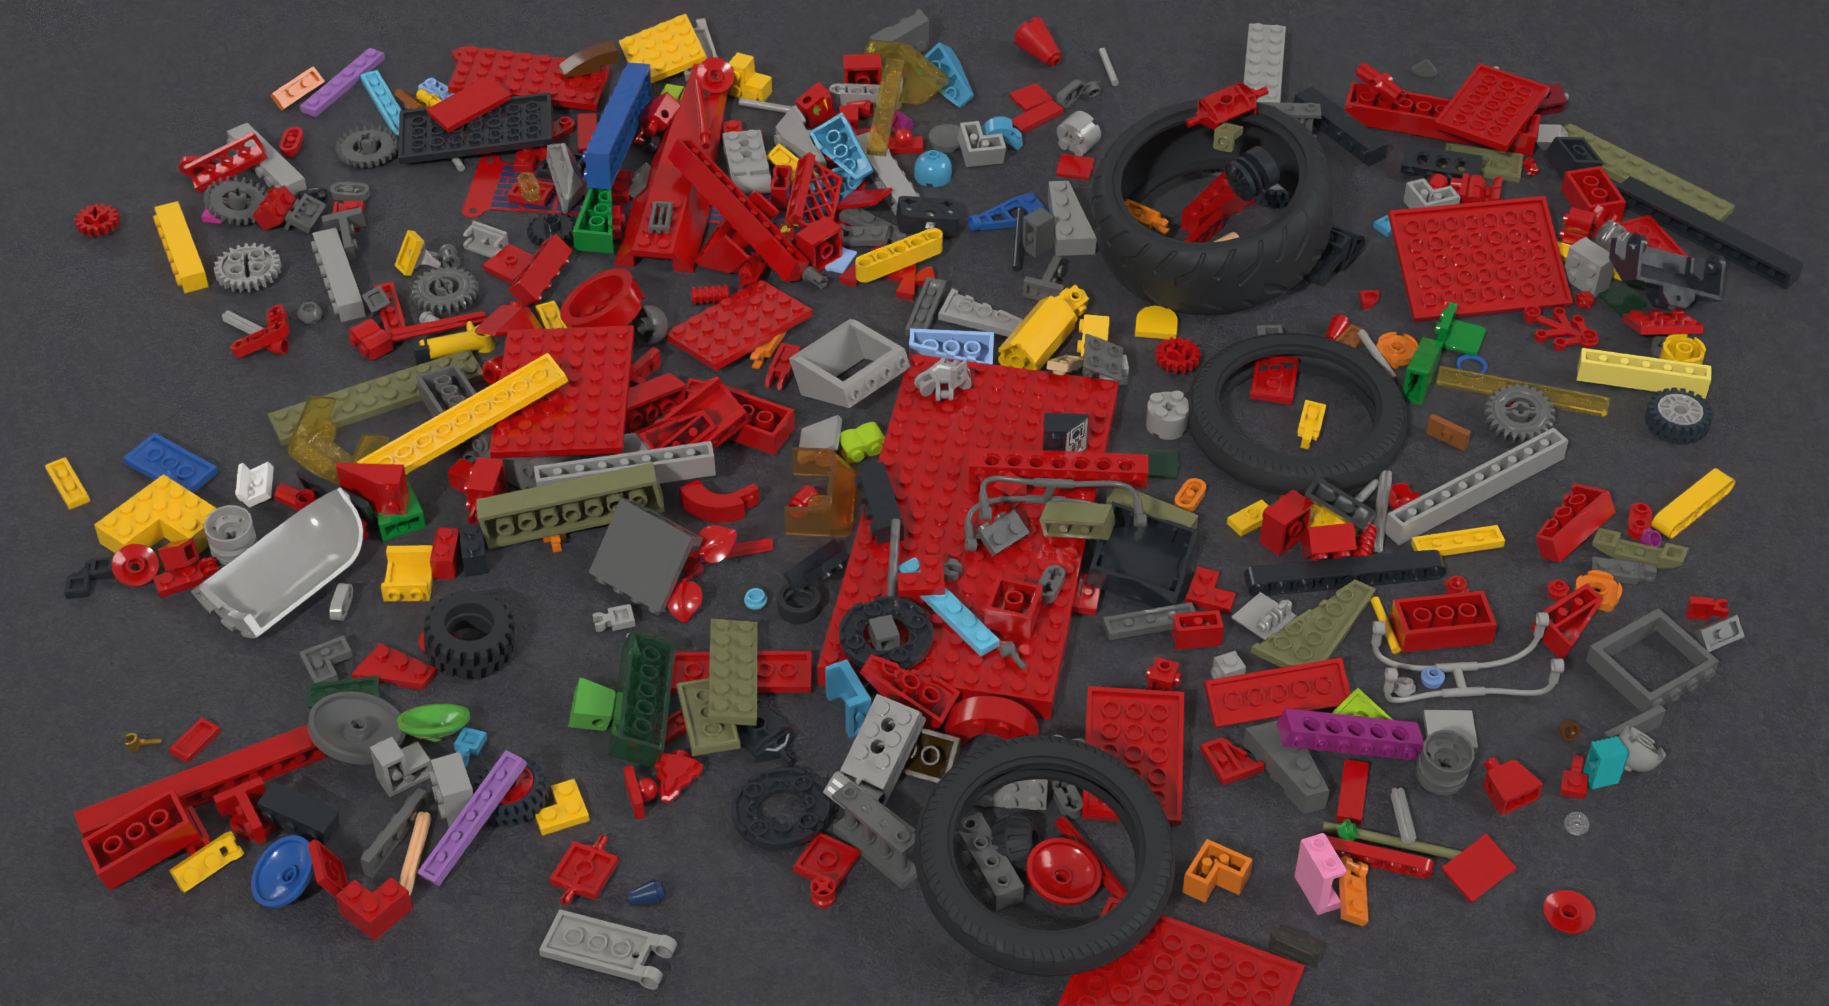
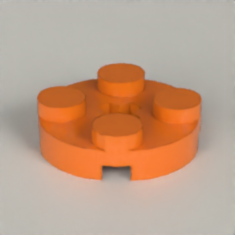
M1389 332L1379 337L1376 347L1390 367L1396 369L1410 363L1418 343L1410 335L1404 334V336L1397 335V332Z
M1592 570L1588 571L1587 575H1580L1577 578L1574 591L1586 583L1594 591L1596 588L1600 589V592L1597 593L1603 600L1597 610L1610 612L1619 603L1622 595V586L1614 581V576L1611 574Z

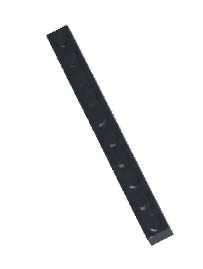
M1631 176L1617 186V190L1626 201V209L1640 216L1650 215L1660 226L1715 254L1722 255L1725 259L1786 290L1799 279L1803 262Z

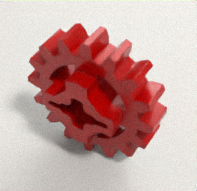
M97 203L94 206L88 205L86 210L80 209L81 214H76V219H74L78 232H81L83 236L88 234L89 237L97 235V237L103 234L108 235V231L114 232V227H118V222H120L117 209H113L112 205L106 207L105 203L101 206Z
M1170 337V341L1163 339L1162 344L1158 343L1155 351L1156 363H1160L1161 369L1166 367V372L1174 370L1175 374L1178 371L1186 374L1187 369L1192 372L1193 368L1198 367L1200 362V347H1196L1195 342L1189 343L1188 338L1185 341L1181 337H1178V339Z

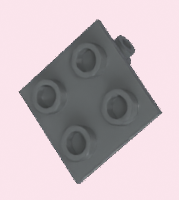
M1086 333L1082 369L1084 377L1092 378L1095 373L1121 382L1123 347Z

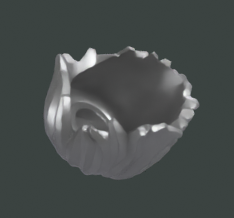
M1608 220L1596 233L1595 242L1610 252L1611 238L1628 241L1631 234L1619 223H1616L1614 220Z

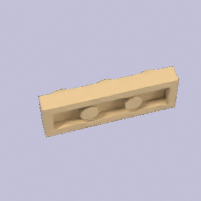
M1064 355L1047 361V369L1053 370V373L1058 375L1072 373V370L1078 371L1079 368L1083 367V357Z

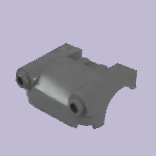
M493 425L472 438L473 449L479 453L478 457L491 458L490 445ZM581 455L491 459H502L506 481L524 490L527 487H537L534 466L561 463L569 459L580 460Z

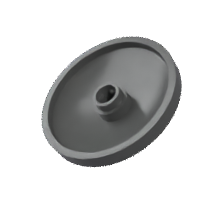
M339 692L320 699L312 707L307 723L308 734L317 748L334 759L351 764H373L370 751L371 746L393 737L401 749L406 735L397 726V717L400 713L395 707L379 697L361 692Z

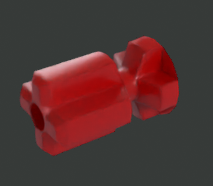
M1528 157L1523 160L1528 176H1536L1539 169L1534 159Z

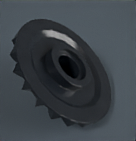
M554 212L547 213L545 216L539 215V218H533V222L529 223L527 236L533 244L540 247L545 240L557 234L568 245L574 241L573 229L576 220L571 218L570 215H564V213L556 214Z

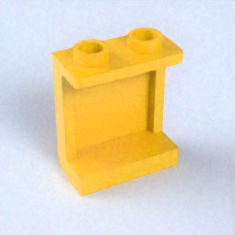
M433 545L387 546L388 565L385 583H381L384 601H430L433 577L429 561Z

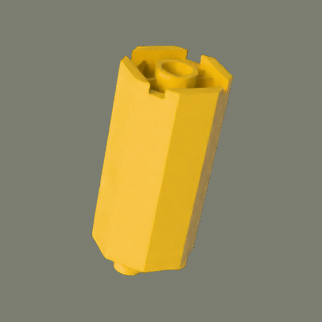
M1049 296L1036 304L999 347L1001 355L998 357V362L1001 366L1037 371L1043 367L1074 330L1075 323L1078 320L1077 315L1065 302L1064 298L1061 296Z

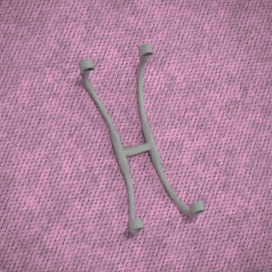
M1536 613L1535 637L1527 648L1508 658L1484 663L1473 661L1436 663L1435 665H1411L1390 660L1383 656L1378 648L1381 644L1382 635L1385 634L1384 621H1373L1371 641L1373 652L1380 661L1393 667L1385 668L1383 691L1385 692L1386 700L1391 703H1404L1440 696L1443 698L1485 696V694L1537 696L1550 692L1558 683L1560 673L1564 672V661L1562 658L1551 659L1549 684L1545 688L1537 690L1485 688L1484 686L1467 687L1463 671H1477L1482 668L1505 665L1529 654L1537 646L1540 638L1543 637L1545 627L1549 625L1548 613ZM1427 667H1436L1443 672H1453L1457 688H1443L1441 691L1425 692L1405 697L1391 696L1394 683L1398 679L1396 668L1422 671Z

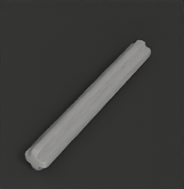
M1384 470L1380 473L1375 507L1376 516L1373 525L1378 528V532L1373 546V553H1381L1383 551L1389 505L1388 497L1392 482V472L1389 470Z

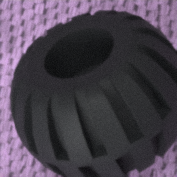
M1010 814L997 821L991 832V837H993L991 840L992 845H996L999 848L995 850L999 854L1007 856L1018 876L1026 874V863L1029 854L1037 844L1042 842V835L1035 820L1023 814Z

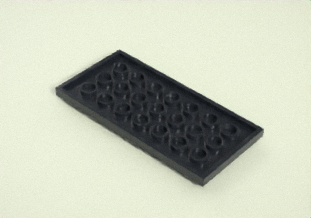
M551 93L511 97L512 99L450 133L427 114V108L400 111L399 163L410 164L420 161L449 159L452 157L552 145Z

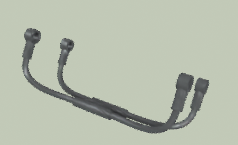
M990 476L981 483L979 503L971 507L966 515L964 525L965 551H976L977 539L974 538L973 524L971 523L974 512L980 508V520L990 521L992 518L990 504L1001 502L1046 504L1047 501L1098 504L1087 500L1066 498L1065 496H1053L1056 488L1120 487L1128 490L1134 498V526L1145 527L1147 517L1143 512L1142 500L1139 498L1137 491L1129 484L1123 482ZM994 481L1047 487L1043 495L1005 496L988 499V493L986 492L987 484Z

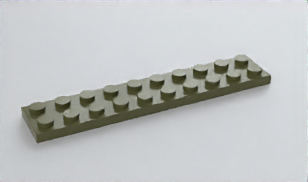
M1569 123L1564 127L1568 132V137L1585 138L1604 162L1601 167L1609 178L1622 183L1631 176L1721 222L1734 212L1735 205L1576 125Z
M465 350L268 413V418L281 446H285L422 401L416 379L418 375L457 364L470 384L485 379L483 371L471 350Z

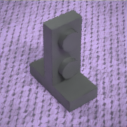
M359 207L322 216L325 230L336 228L338 232H341L348 260L356 259L355 251L358 250L356 239H353L352 236L355 235L354 228L366 226L362 208Z
M1054 255L1042 280L1025 277L1023 281V297L1040 301L1049 296H1059L1065 289V285L1057 284L1058 277L1061 278L1064 272V266L1061 265L1062 257Z

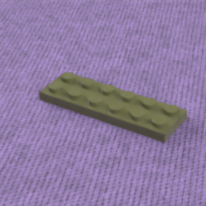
M711 619L708 723L756 726L757 622Z

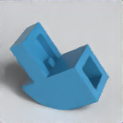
M994 117L981 126L983 135L1002 134L1004 142L1019 150L1023 146L1022 134L1018 129L1013 128L1012 119Z

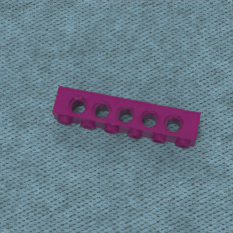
M1285 708L1276 723L1282 747L1415 760L1424 744L1417 722Z

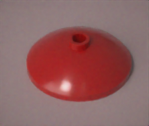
M1051 838L1040 842L1032 849L1026 863V874L1032 888L1044 899L1058 905L1072 906L1088 901L1097 892L1101 882V868L1095 855L1086 846L1071 839Z

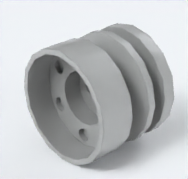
M235 505L219 507L212 511L205 519L204 529L212 557L216 558L218 563L228 564L257 542L251 514L245 508Z

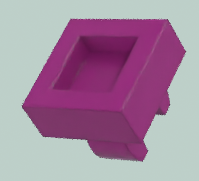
M895 111L888 128L895 133L903 128L912 131L914 123H912L913 120L901 111Z

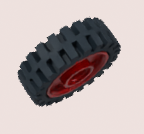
M522 757L528 764L487 821L489 820L494 825L498 822L499 826H505L506 822L509 826H513L515 821L521 824L524 823L523 818L527 817L530 820L533 818V812L538 814L541 811L540 806H545V799L549 797V787L543 770L534 760L531 759L529 761L528 758ZM490 765L485 768L486 773L481 772L479 774L480 779L475 780L473 793L476 792L492 770Z

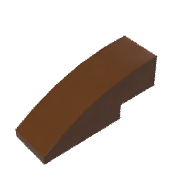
M613 41L590 46L567 58L559 64V69L564 78L600 72V66L618 63V49Z

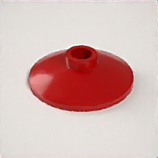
M712 57L700 63L696 77L699 85L705 91L718 94L727 91L734 81V72L728 62L721 58ZM716 76L718 80H713L711 77Z
M142 544L126 545L120 548L112 559V572L115 578L122 584L131 587L148 584L157 575L159 570L157 555L151 548ZM133 566H139L140 569L138 571H133L131 568Z
M1560 890L1550 894L1544 902L1543 913L1545 919L1552 927L1563 933H1583L1590 929L1595 921V909L1592 903L1580 893Z

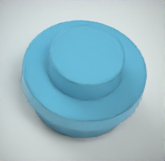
M753 588L745 595L744 602L750 609H761L767 604V596L763 590Z

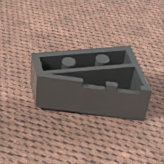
M921 9L916 10V14L907 19L905 17L900 19L901 22L895 26H888L870 36V53L881 54V63L929 51V19Z

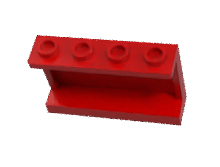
M716 376L706 381L702 388L697 392L691 393L683 403L673 407L665 417L658 419L653 424L695 408L704 409L717 427L697 443L711 441L714 450L752 419L719 377Z

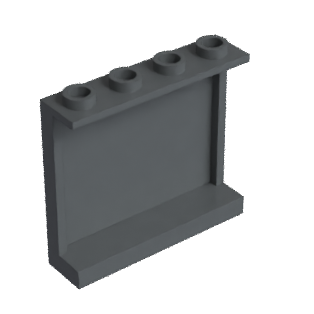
M621 498L589 573L596 577L595 580L597 582L613 586V591L631 596L630 600L634 603L647 605L648 610L654 614L671 613L666 605L692 546L700 547L703 538L634 500Z

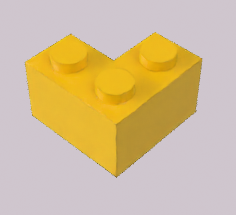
M737 52L729 62L734 72V81L729 88V95L765 102L772 93V77L756 73L754 57Z
M1084 314V319H1080L1079 333H1083L1082 340H1078L1077 352L1081 353V357L1084 354L1086 333L1108 341L1109 316Z

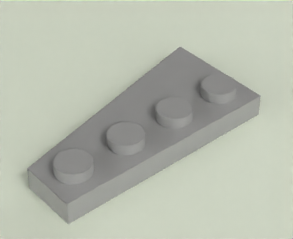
M953 288L938 313V320L994 332L995 334L1007 337L1023 321V319L1003 310H993L991 305L985 302L983 304L977 303L969 295L965 297L959 295L958 291Z

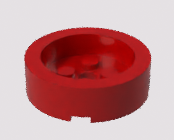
M622 268L609 269L590 277L575 288L564 301L560 317L567 328L627 326L641 310L642 306L640 303L641 300L645 299V296L628 270Z

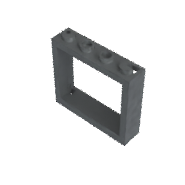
M1659 608L1592 644L1586 658V662L1642 713L1657 705L1663 707L1670 701L1674 702L1682 694L1694 691L1705 681L1710 682L1711 678L1717 674L1716 669L1719 660ZM1659 632L1697 667L1650 693L1611 656L1649 635Z

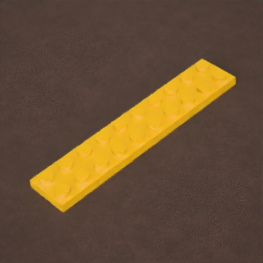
M546 353L360 459L357 463L404 464L405 474L407 475L533 401L567 383L568 379L552 357Z

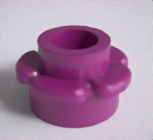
M1651 528L1645 529V533L1640 537L1641 544L1659 547L1662 541L1661 534Z

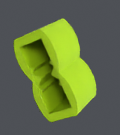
M868 422L856 429L841 432L838 450L848 464L860 462L867 456H875L881 453L885 436L875 422Z

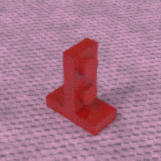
M652 347L631 366L629 388L646 382V378L659 369L661 366L660 350Z
M261 777L213 796L220 817L223 818L236 812L240 820L245 819L246 823H243L244 829L248 837H254L257 845L267 841L263 826L252 806L258 803L266 792Z

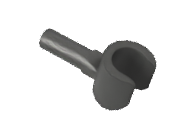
M1008 641L1000 644V655L1002 657L1011 656L1017 665L1024 670L1026 665L1018 657L1014 643Z

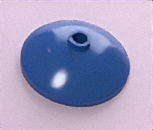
M290 835L275 841L264 851L256 863L251 879V889L256 901L268 908H280L297 899L305 891L314 874L308 847L309 841L300 836Z

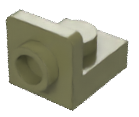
M1223 123L1217 127L1214 133L1213 148L1232 152L1234 150V140L1242 135L1243 126Z

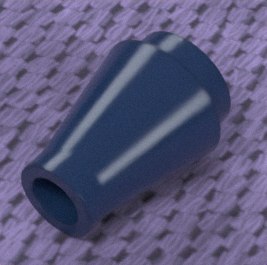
M652 879L631 891H627L630 906L661 903V900L666 899L661 879L656 881Z

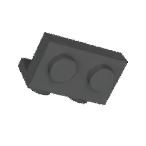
M1015 510L1008 514L1004 511L994 518L995 522L990 525L986 522L977 529L979 533L974 538L977 540L981 539L993 557L1026 536L1029 531Z

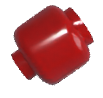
M502 355L491 358L483 365V377L491 385L500 380L503 363Z

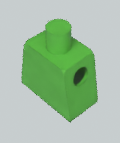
M579 678L574 691L568 727L605 731L611 719L624 721L627 707L614 704L616 694L614 690L587 679Z

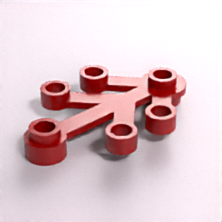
M1528 305L1525 307L1523 313L1525 322L1529 324L1538 322L1552 328L1551 330H1536L1534 340L1538 343L1546 342L1547 338L1558 337L1554 340L1553 348L1557 351H1563L1566 346L1581 344L1586 348L1595 347L1599 342L1598 333L1586 327L1585 319L1581 315H1574L1570 324L1565 315V309L1556 307L1553 309L1552 317L1560 322L1558 323L1540 315L1541 310L1537 306ZM1568 335H1569V336H1571L1572 338H1565V339H1564V338H1561V337H1559V336H1568Z

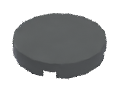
M952 124L936 126L929 132V144L936 151L943 153H952L958 148L960 150L958 141L959 126Z

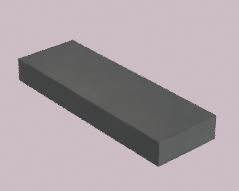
M1657 705L1606 731L1603 740L1606 738L1610 739V737H1618L1625 726H1628L1629 730L1634 727L1646 734L1661 726L1666 710L1661 705Z

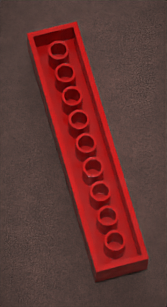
M1351 83L1344 111L1365 126L1495 149L1433 128L1434 121L1451 99L1407 92L1406 98L1402 103L1395 105L1381 94L1373 95L1367 84ZM1532 115L1508 148V152L1533 155L1541 115Z

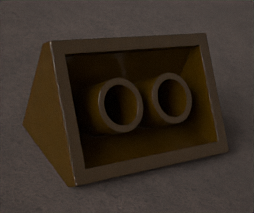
M894 725V726H891V727L888 729V732L892 731V730L894 729L895 725ZM922 728L901 773L938 783L945 773L959 762L961 738Z

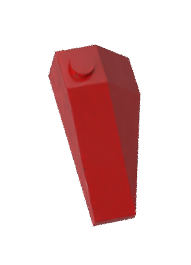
M510 301V304L501 305L476 328V332L493 336H507V330L543 329V327L529 307L522 306V302Z
M872 654L860 671L882 696L921 712L922 716L926 719L923 728L935 732L960 694V691L940 678L922 676L920 671L914 669L911 671L900 668L895 662Z

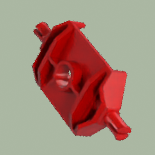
M1236 83L1197 101L1198 112H1196L1195 117L1186 120V125L1190 128L1194 125L1202 124L1215 130L1219 127L1218 124L1248 111L1254 110L1256 115L1258 98L1269 94L1266 86L1254 90V88L1251 89L1245 83Z

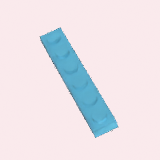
M915 557L898 566V573L920 572L919 561ZM946 587L945 595L920 596L980 657L999 647L1000 640Z

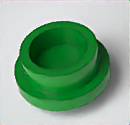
M1349 819L1338 823L1339 839L1354 842L1355 838L1358 837L1355 823H1351Z

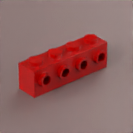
M554 234L543 242L508 291L519 302H522L524 307L531 303L535 305L543 297L541 293L545 292L552 285L550 281L560 274V267L562 268L570 260L568 256L573 250L557 234Z

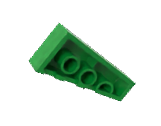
M589 188L573 229L575 250L614 254L613 201L610 189Z

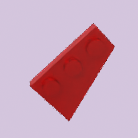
M379 643L351 675L352 680L356 681L369 679L377 684H382L384 681L396 683L398 687L425 690L438 675L437 668Z

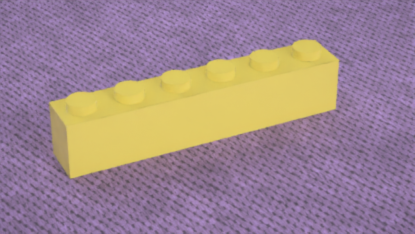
M1582 348L1577 366V381L1655 392L1659 390L1663 392L1665 388H1668L1670 391L1671 388H1677V391H1680V388H1684L1685 392L1688 393L1691 390L1694 391V396L1699 394L1702 396L1701 398L1706 399L1711 383V366Z

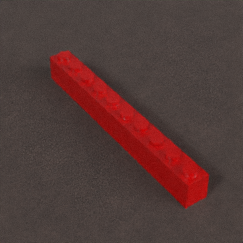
M691 138L676 139L667 157L673 163V166L683 173L685 178L696 187V190L703 194L709 204L720 212V215L731 224L733 229L743 236V239L755 249L758 255L762 256L768 266L773 268L785 282L799 281L810 261Z
M307 725L86 807L74 812L84 839L171 788L175 790L186 807L192 805L193 808L214 801V795L257 777H261L264 782L324 759L326 754L312 742L308 734Z

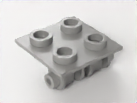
M1260 592L1236 612L1232 619L1266 640L1267 636L1282 630L1284 625L1295 619L1297 615L1291 612V601L1287 599L1281 600L1278 604Z

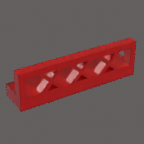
M254 131L192 161L185 165L184 169L192 178L195 189L200 193L206 190L208 185L212 187L213 181L218 184L219 178L224 181L227 176L230 178L268 159L264 145ZM251 139L256 143L252 147L244 146L245 142ZM231 149L238 150V153L234 156L227 155ZM213 158L221 159L220 163L216 165L209 164ZM203 167V171L196 175L192 169Z

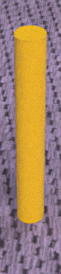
M1373 597L1371 604L1378 620L1385 623V637L1392 653L1397 654L1401 651L1399 643L1379 597Z

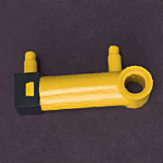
M469 321L466 323V332L426 339V335L412 337L411 341L416 364L419 365L429 362L431 359L445 357L465 350L489 353L496 347L495 336L477 333L476 328L479 325L475 327Z

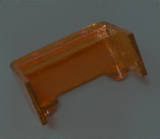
M793 447L794 475L829 476L827 495L811 497L807 507L785 506L786 535L849 536L854 528L858 491L855 487L854 476H858L857 471L831 449Z

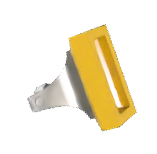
M407 230L395 262V266L405 276H411L413 270L419 265L425 264L438 269L442 262L438 260V253L426 250L424 240L415 231Z

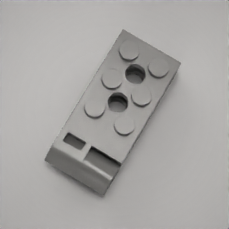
M752 129L722 133L723 152L728 177L746 196L751 195L755 190L762 195L771 194V175L769 173L761 130Z
M877 694L842 765L840 773L885 806L924 726L925 717L915 709ZM895 725L894 729L888 732V729ZM885 747L881 753L877 754L880 748Z

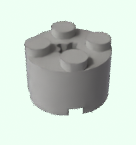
M1076 111L1057 127L1058 145L1063 150L1068 149L1074 152L1076 156H1083L1100 140V127L1098 124L1094 125L1092 122L1093 118L1083 111Z
M1175 390L1173 392L1152 393L1150 395L1146 415V428L1149 433L1153 435L1154 432L1159 435V438L1164 440H1173L1183 436V432L1187 431L1189 427L1188 400L1184 397V394L1181 391Z

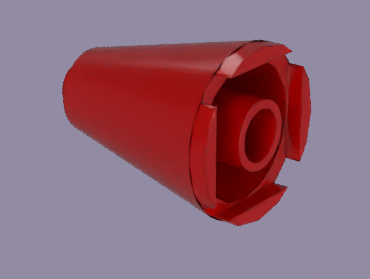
M1040 17L1031 18L1033 21L1029 23L1027 21L1024 22L1014 35L1016 39L1014 44L1049 67L1059 64L1062 54L1045 22Z

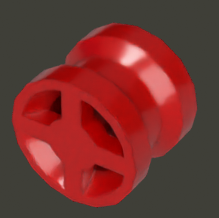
M818 876L813 879L810 886L812 903L819 908L832 906L836 901L835 881L828 876Z

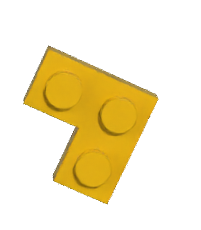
M575 779L552 785L551 791L556 805L543 808L538 814L534 813L542 836L590 821Z

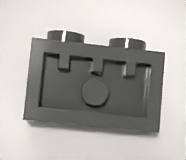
M305 193L301 200L297 198L292 207L294 209L293 212L288 211L284 219L287 222L284 229L288 231L291 225L309 234L324 211L326 204Z

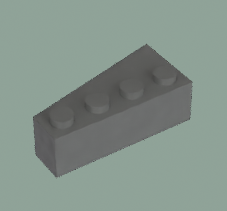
M1278 720L1246 728L1243 747L1247 752H1251L1256 757V762L1260 760L1265 764L1266 770L1270 773V778L1283 787L1286 796L1302 814L1326 809L1329 789L1308 749L1282 747L1276 725Z

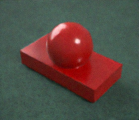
M899 129L895 137H884L885 147L890 150L891 154L923 153V137L913 136L908 129Z
M633 765L624 767L625 785L634 816L637 820L645 818L643 802H649L657 796L658 786L650 778H642L637 781Z

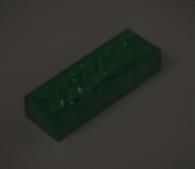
M630 631L622 647L609 756L655 768V764L658 763L665 747L676 643L637 631Z

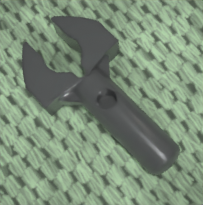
M950 558L948 562L943 563L944 581L958 580V573H962V566L956 559Z

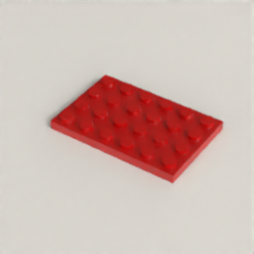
M1479 63L1434 121L1433 128L1506 152L1548 95L1550 86Z
M760 279L754 282L753 285L739 290L729 298L723 299L698 315L667 331L665 337L670 343L713 370L718 371L772 340L777 335L812 317L813 313L810 307Z
M1088 686L1085 743L1106 751L1130 767L1157 797L1167 816L1169 825H1181L1184 692ZM1083 790L1082 819L1121 822L1104 802Z

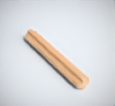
M421 811L417 814L399 883L409 891L410 895L431 822L429 812Z

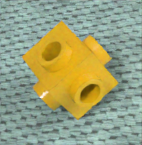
M1076 285L1070 289L1068 287L1059 294L1076 315L1081 316L1087 310L1086 305L1089 298L1086 292L1079 289Z

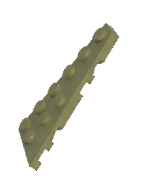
M1358 580L1352 581L1338 590L1330 599H1324L1313 610H1307L1284 625V629L1276 634L1272 633L1267 636L1264 642L1253 645L1250 653L1281 668L1329 660L1375 595L1376 589Z

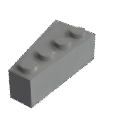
M1049 181V212L1055 217L1053 240L1055 256L1095 254L1097 241L1095 233L1069 181Z

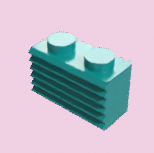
M1615 736L1614 738L1610 737V739H1601V741H1592L1583 774L1588 775L1587 783L1591 789L1619 783L1621 774L1624 772L1626 759L1629 756L1626 745L1622 744L1619 737Z

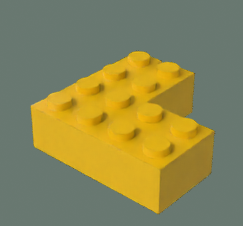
M163 474L94 524L100 544L114 553L129 544H142L151 548L165 537L171 542L193 538L199 554L209 547L204 529L205 519L217 508Z

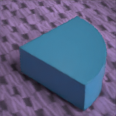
M1388 215L1374 222L1373 228L1386 237L1392 234Z

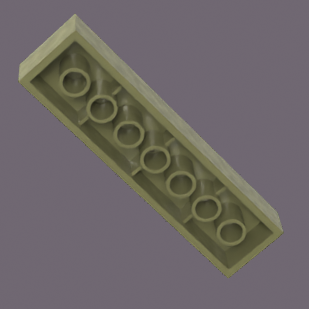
M654 462L476 500L478 521L489 549L610 524L621 498L634 500L656 513L665 512Z

